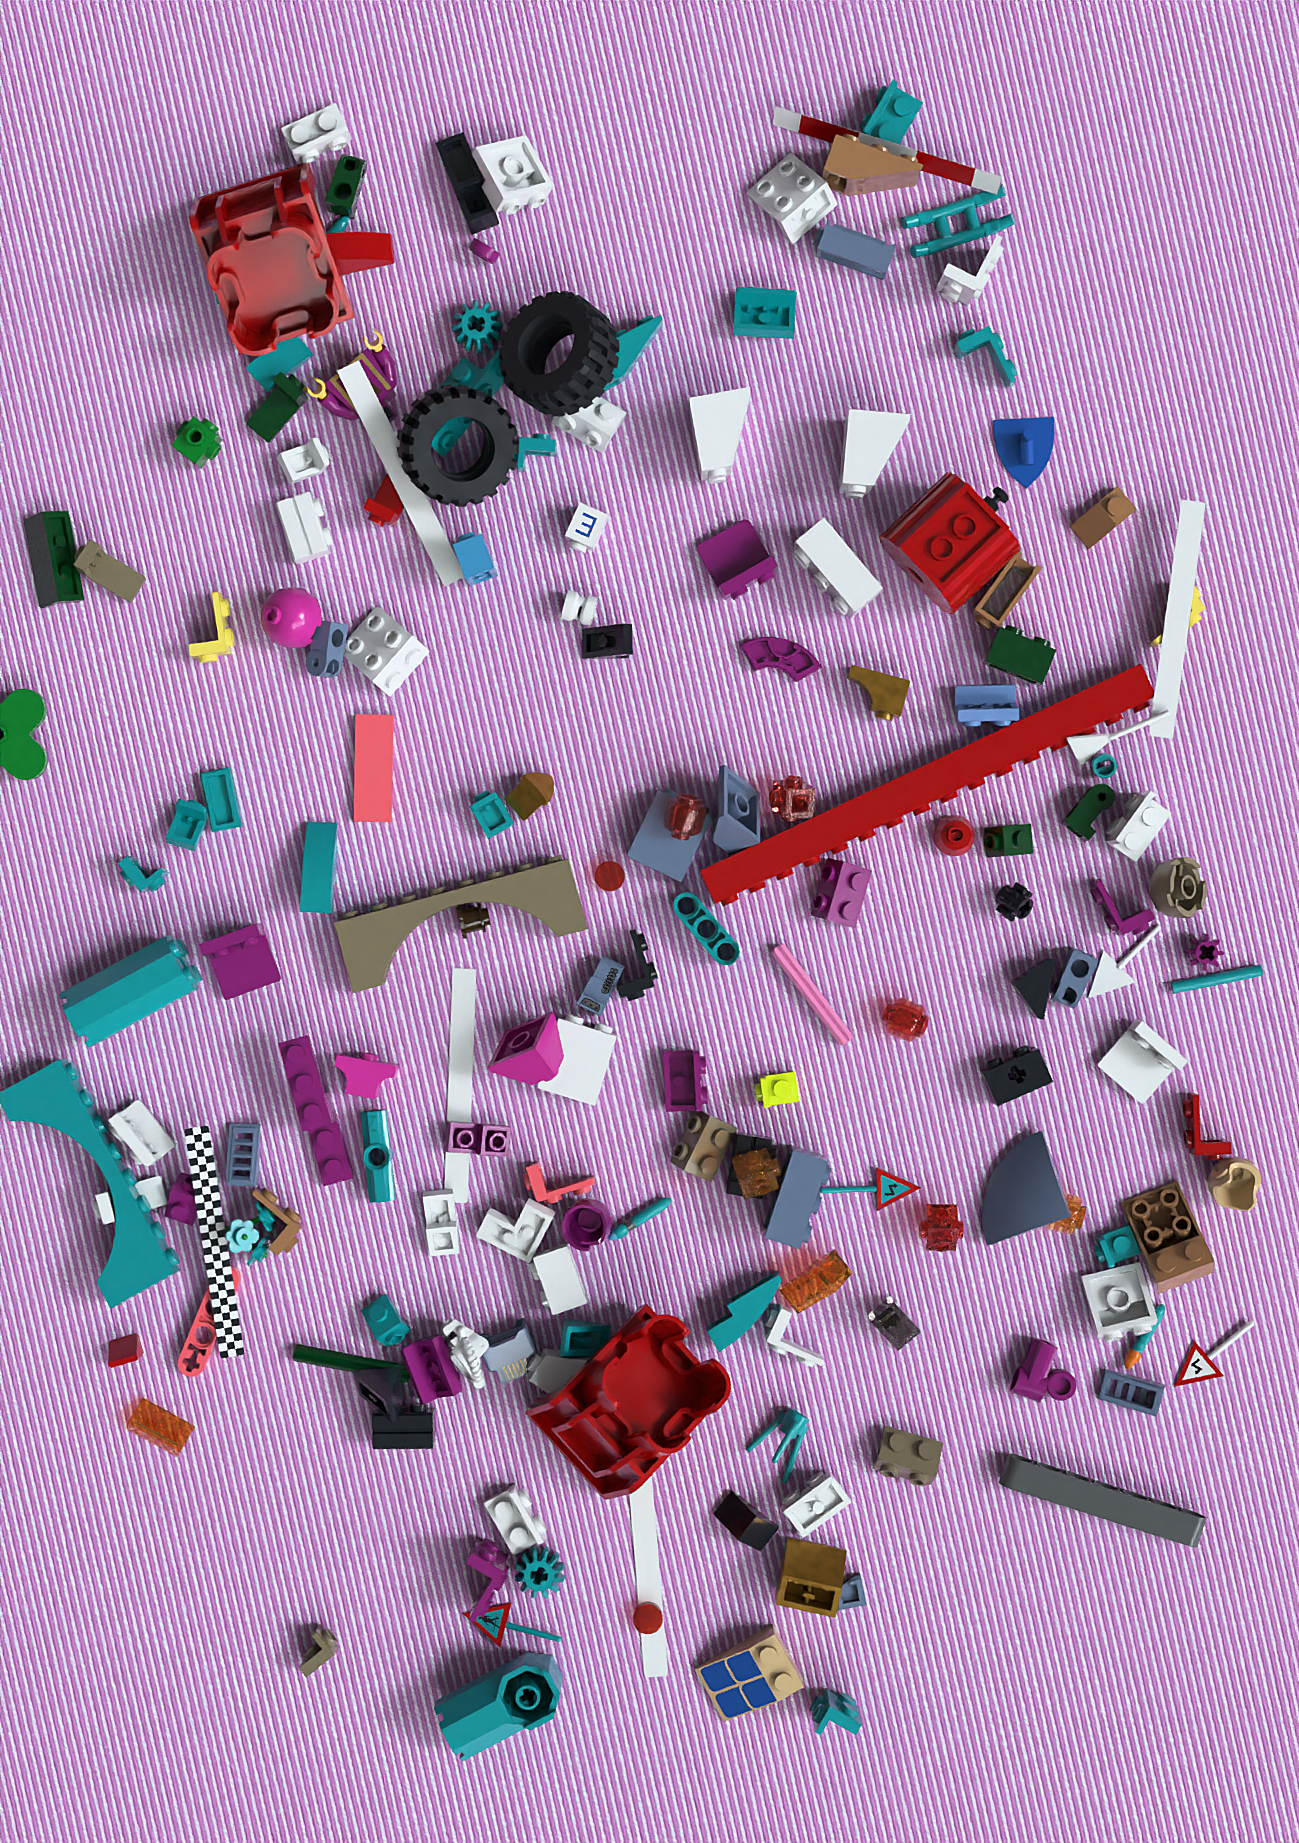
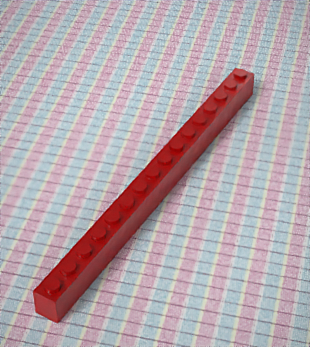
M1142 664L1136 665L699 872L714 904L721 902L724 907L738 900L737 893L748 889L750 894L766 887L764 881L773 876L779 881L794 874L792 868L801 863L807 868L821 861L819 855L830 850L832 855L849 848L846 842L858 837L859 842L875 836L874 829L884 824L887 829H890L904 822L901 816L913 812L914 816L922 814L931 809L929 803L939 798L942 804L958 797L956 790L965 786L968 787L969 791L985 784L984 777L995 773L997 778L1013 771L1011 765L1020 760L1026 765L1041 758L1039 751L1050 747L1051 752L1068 745L1066 737L1076 734L1077 736L1090 735L1096 732L1095 725L1104 721L1106 726L1120 721L1123 719L1121 713L1131 708L1134 713H1137L1151 706L1149 700L1154 698L1155 692Z

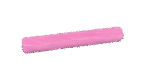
M781 943L772 949V956L839 1045L842 1046L848 1043L853 1038L852 1033L785 944Z

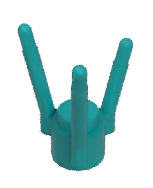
M791 1407L788 1408L786 1413L780 1410L776 1419L747 1446V1452H751L781 1423L782 1425L779 1430L785 1436L772 1458V1463H777L790 1439L796 1438L782 1478V1482L787 1483L802 1440L809 1429L806 1426L809 1419Z

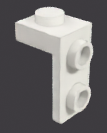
M161 1176L141 1180L135 1184L139 1194L146 1196L152 1209L167 1204L168 1198ZM106 1190L95 1195L97 1201H94V1210L99 1219L102 1218L103 1224L115 1222V1208L111 1191Z
M780 1304L777 1311L772 1309L765 1326L769 1327L765 1336L766 1342L770 1343L769 1348L783 1355H786L787 1351L798 1355L797 1360L807 1366L813 1367L815 1363L822 1366L824 1362L822 1355L782 1338L792 1315L791 1308Z

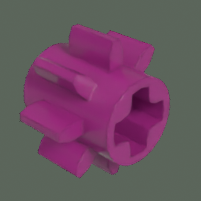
M1202 933L1201 941L1195 938L1189 939L1193 945L1190 949L1184 950V953L1190 954L1192 958L1188 963L1189 966L1200 963V971H1206L1207 964H1211L1214 967L1219 966L1216 959L1218 955H1224V952L1218 951L1216 946L1220 942L1219 939H1214L1210 942L1208 941V934ZM1200 947H1209L1206 952L1209 956L1208 958L1199 957L1202 953L1199 949Z

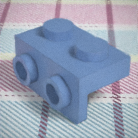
M1014 684L956 685L954 687V716L964 726H980L981 721H993V725L998 726L1011 725V721H1019L1020 708L1015 703L1016 687Z

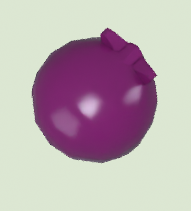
M584 1198L575 1201L567 1209L562 1221L564 1238L570 1246L580 1251H589L591 1246L603 1243L612 1231V1217L609 1209L602 1202L595 1199Z

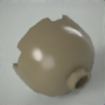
M1178 857L1167 860L1155 868L1150 878L1148 891L1158 911L1168 917L1191 918L1194 917L1197 910L1203 909L1207 897V883L1200 879L1197 871L1198 868H1201L1199 863L1193 858Z

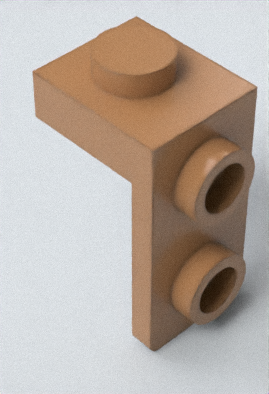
M257 1187L251 1194L287 1224L268 1249L277 1256L282 1251L288 1254L299 1241L295 1236L304 1226L299 1222L302 1217L292 1208L287 1207L284 1209L276 1203L279 1198L266 1187L263 1190Z

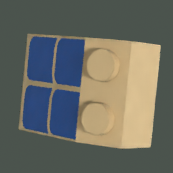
M773 1624L695 1667L696 1673L724 1722L779 1702L804 1688L803 1676Z

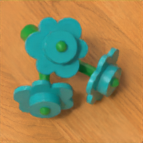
M259 1200L255 1201L258 1216L244 1222L235 1219L230 1223V1226L224 1225L225 1239L229 1241L228 1248L231 1252L239 1253L241 1250L245 1252L253 1251L247 1262L249 1267L256 1261L260 1263L268 1256L267 1253L269 1251L267 1242L270 1238L268 1236L263 1237L257 1246L253 1244L259 1239V1233L256 1229H253V1225L262 1221L268 1232L275 1229L273 1222L276 1221V1215Z

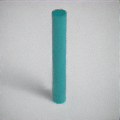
M1259 964L1171 982V990L1173 994L1260 977L1263 976V970Z

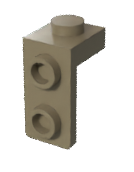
M90 539L86 545H81L74 555L75 563L73 565L81 575L129 603L133 602L146 581L145 576L106 554L99 544Z

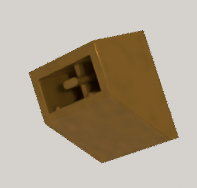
M787 1537L775 1590L776 1605L836 1618L843 1586L847 1550Z

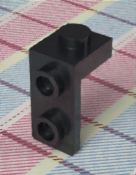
M636 929L630 930V934L645 976L616 986L620 998L626 996L628 1001L645 996L644 990L655 987L653 980L658 979L653 961L647 963L644 951L649 950L644 934H637Z

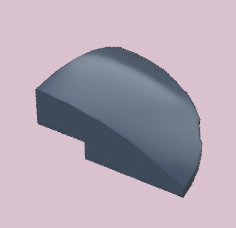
M1043 1130L1028 1136L1012 1147L1000 1164L996 1166L989 1179L982 1207V1225L987 1246L1072 1217Z

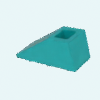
M649 315L637 322L638 327L628 332L626 329L617 332L616 339L619 340L620 347L619 352L616 353V356L619 357L618 366L613 369L612 374H614V378L611 384L607 383L603 390L607 391L625 381L663 326L661 315L655 318L653 315Z

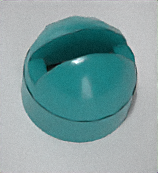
M1100 753L1093 758L1091 768L1098 777L1109 778L1116 772L1117 762L1110 754ZM1110 761V765L1096 767V764L1099 762Z

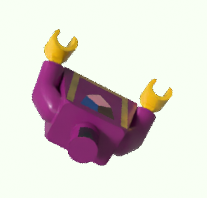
M373 328L377 335L376 340L368 342L363 334L362 339L368 348L348 365L359 360L391 423L397 417L395 411L388 404L396 396L393 390L397 385L396 367L386 346L382 344L381 334L377 329ZM338 373L325 384L318 378L312 377L318 384V388L313 392L304 386L305 392L313 397H317L318 402L332 415L350 421L360 419Z

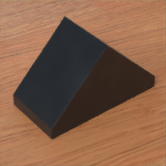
M1044 958L1010 981L1032 1016L1044 1020L1055 964L1053 959Z
M360 1369L353 1372L359 1395L391 1423L397 1421L405 1393L400 1369Z
M733 1490L729 1492L713 1512L715 1517L738 1541L760 1552L779 1529L778 1525Z

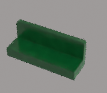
M44 511L25 519L24 526L39 607L48 608L59 603H78L85 600L80 573L73 565L75 563L74 555L76 550L69 511Z

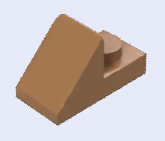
M1117 486L1069 527L1089 550L1137 509Z

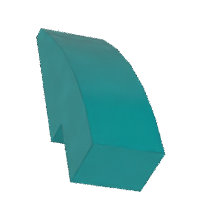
M307 822L303 854L300 912H334L338 823Z
M778 1270L728 1299L726 1305L730 1313L706 1326L707 1333L719 1352L740 1338L763 1314L782 1281Z

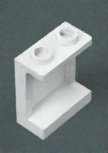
M567 1014L566 1018L560 1017L557 1022L564 1054L563 1061L559 1067V1073L550 1081L545 1082L543 1080L539 1082L537 1088L595 1106L617 1035L612 1033V1027L596 1023L595 1027H590L583 1024V1018Z

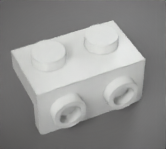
M596 397L592 400L594 404L586 409L583 407L579 408L580 412L572 415L565 413L562 417H553L552 423L562 431L571 434L587 446L603 453L611 437L624 421L627 412L602 397Z
M136 1100L125 1110L118 1112L108 1120L112 1125L110 1130L120 1142L124 1140L132 1149L129 1153L134 1161L139 1165L144 1164L146 1168L156 1163L176 1146L172 1138L141 1100Z
M830 1470L825 1474L822 1472L817 1473L807 1482L808 1487L800 1493L798 1490H795L783 1499L785 1504L781 1506L782 1513L790 1519L803 1538L852 1502Z

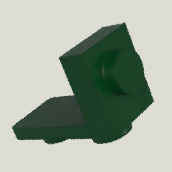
M281 371L273 379L277 387L247 421V425L267 443H270L309 399L302 390L305 385L293 374L286 377Z

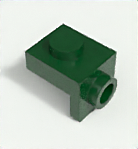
M1031 824L984 828L986 857L1034 854Z

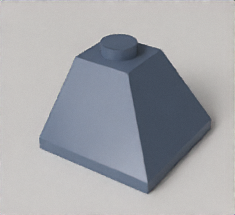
M722 765L719 767L711 835L713 842L731 855L760 843V792L727 766Z

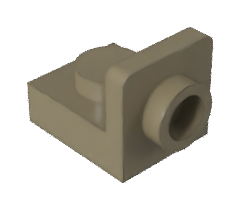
M321 1624L315 1627L311 1634L320 1647L314 1644L302 1655L304 1660L299 1669L306 1678L333 1657L339 1647L336 1644L338 1640L329 1628L324 1629Z

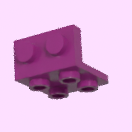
M746 519L704 541L697 547V553L724 600L729 597L736 600L748 593L747 587L758 582L759 585L770 581L775 577L774 572L778 569V564L774 557L768 555L751 522Z
M476 1538L466 1561L467 1565L488 1576L473 1603L468 1619L472 1622H475L478 1615L482 1618L485 1616L492 1603L493 1589L496 1591L500 1590L509 1566L506 1565L508 1555L499 1550L498 1544L487 1538H484V1540Z

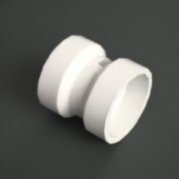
M568 590L561 619L567 621L575 619L580 621L582 625L591 627L598 597L590 595L582 597L579 596L578 592Z

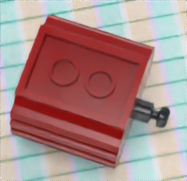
M946 472L879 536V541L894 562L942 611L953 615L1020 551V545L1017 538L1010 531V527L996 513L999 510L997 503L1000 501L1005 504L1009 500L1006 492L1000 487H995L992 490L993 498L986 496L982 499L968 483H965L956 474Z

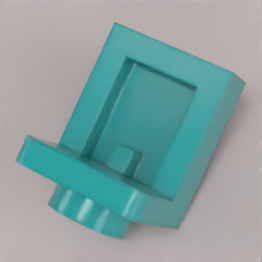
M536 433L533 434V438L519 437V453H514L513 457L517 461L518 471L525 472L526 455L556 457L557 442L551 439V435Z
M486 790L472 798L474 804L469 806V808L474 813L488 839L515 825L497 792L490 794Z
M178 799L176 814L166 835V843L195 852L207 824V808L194 800L184 801Z
M126 856L118 863L123 869L120 872L123 879L130 886L135 884L140 892H147L148 890L152 893L166 883L164 877L169 874L166 868H160L149 876L133 856Z
M387 1294L382 1295L360 1310L376 1340L386 1347L400 1343L405 1338V1335L411 1332L409 1325L402 1320Z

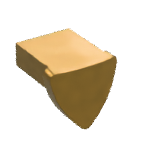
M539 772L524 774L520 778L521 783L504 798L523 821L527 820L542 805L546 806L550 802L554 792V780L551 775Z

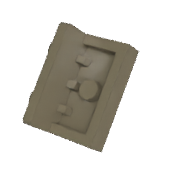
M703 1110L702 1112L694 1111L686 1123V1129L679 1143L674 1147L670 1162L683 1171L712 1182L738 1128L707 1114Z
M885 1426L882 1431L878 1455L873 1463V1469L880 1471V1474L886 1477L895 1478L899 1476L909 1479V1482L913 1485H930L937 1477L943 1442Z

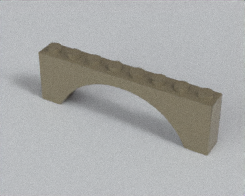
M562 855L544 859V866L534 868L533 864L529 863L515 867L516 873L504 876V872L499 871L486 875L487 881L475 884L474 879L456 883L458 889L446 892L445 887L427 891L429 896L427 898L417 900L416 895L398 899L400 905L388 908L387 903H382L369 907L370 913L359 916L358 911H353L340 915L341 921L335 922L334 925L353 993L385 985L392 960L412 931L433 915L457 905L473 902H494L516 907L541 920L557 937L588 929L570 860H563Z

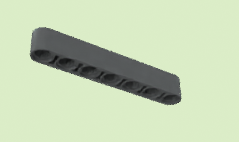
M1012 1453L1007 1455L999 1480V1484L1009 1489L1195 1548L1198 1547L1207 1519L1197 1512Z

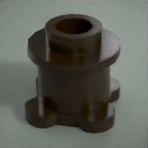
M477 903V907L461 910L460 906H456L463 939L467 938V933L483 930L484 933L486 932L485 926L491 925L487 907L481 908L480 903Z

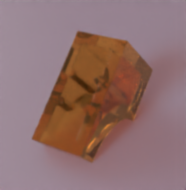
M834 1249L815 1260L802 1273L784 1284L779 1291L796 1313L799 1314L835 1293L853 1272Z

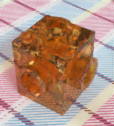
M767 1148L751 1151L732 1158L744 1200L780 1189L776 1179L777 1176L782 1175L777 1158L770 1159Z

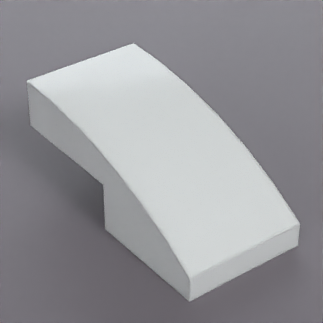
M453 1189L423 1192L429 1255L440 1256L460 1253Z

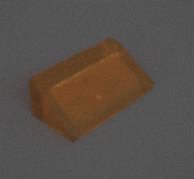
M145 1398L141 1399L126 1426L128 1431L176 1457H179L195 1428L194 1425Z

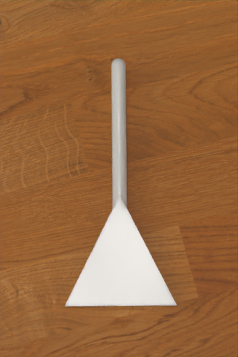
M1166 710L1114 733L1066 738L1080 766H1082L1110 740L1171 715V711Z

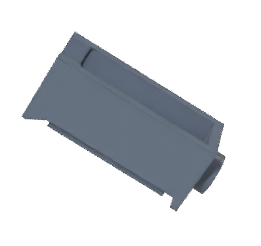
M827 220L824 229L818 228L813 245L818 247L817 257L883 281L897 245L886 246L885 241L837 224L830 226V220Z

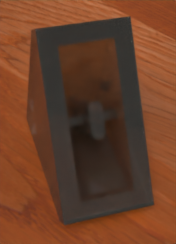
M891 1295L868 1314L871 1323L898 1351L921 1332Z

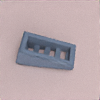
M230 1123L226 1185L256 1186L259 1184L261 1124ZM237 1133H253V1139H237ZM236 1145L252 1146V1151H236ZM236 1158H251V1164L236 1163ZM235 1170H249L250 1176L235 1175Z
M1105 1369L1097 1399L1157 1417L1165 1384ZM1112 1379L1118 1380L1114 1395L1108 1394ZM1124 1382L1130 1384L1126 1398L1120 1397ZM1136 1386L1142 1387L1138 1401L1133 1400ZM1148 1390L1154 1391L1151 1404L1145 1403Z

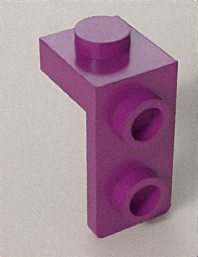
M1101 879L1091 881L1093 888L1090 889V893L1098 906L1102 904L1107 914L1104 916V921L1112 933L1116 931L1117 935L1123 936L1132 931L1133 935H1136L1150 928L1148 922L1155 919L1150 908H1143L1121 920Z

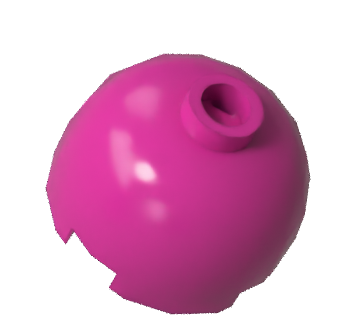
M280 588L268 596L261 610L263 631L272 642L286 648H304L311 644L314 640L311 637L315 632L316 626L320 627L322 623L318 599L312 597L303 588Z

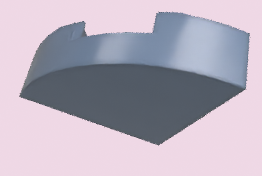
M860 1573L850 1576L843 1582L837 1611L867 1605Z

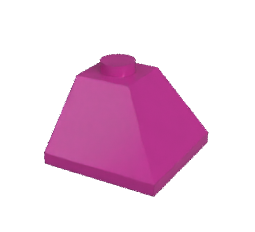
M553 1012L506 1030L487 1067L490 1072L530 1085L543 1080L547 1082L555 1078L559 1073V1067L563 1061L564 1054L556 1016Z

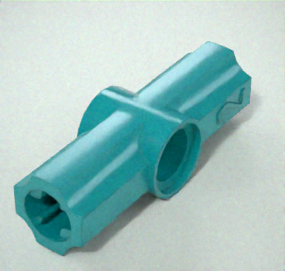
M387 1109L360 1112L364 1146L363 1161L366 1166L369 1203L396 1200L392 1165L393 1151L390 1145ZM379 1148L384 1151L386 1155L384 1163L378 1164L371 1159L372 1149Z

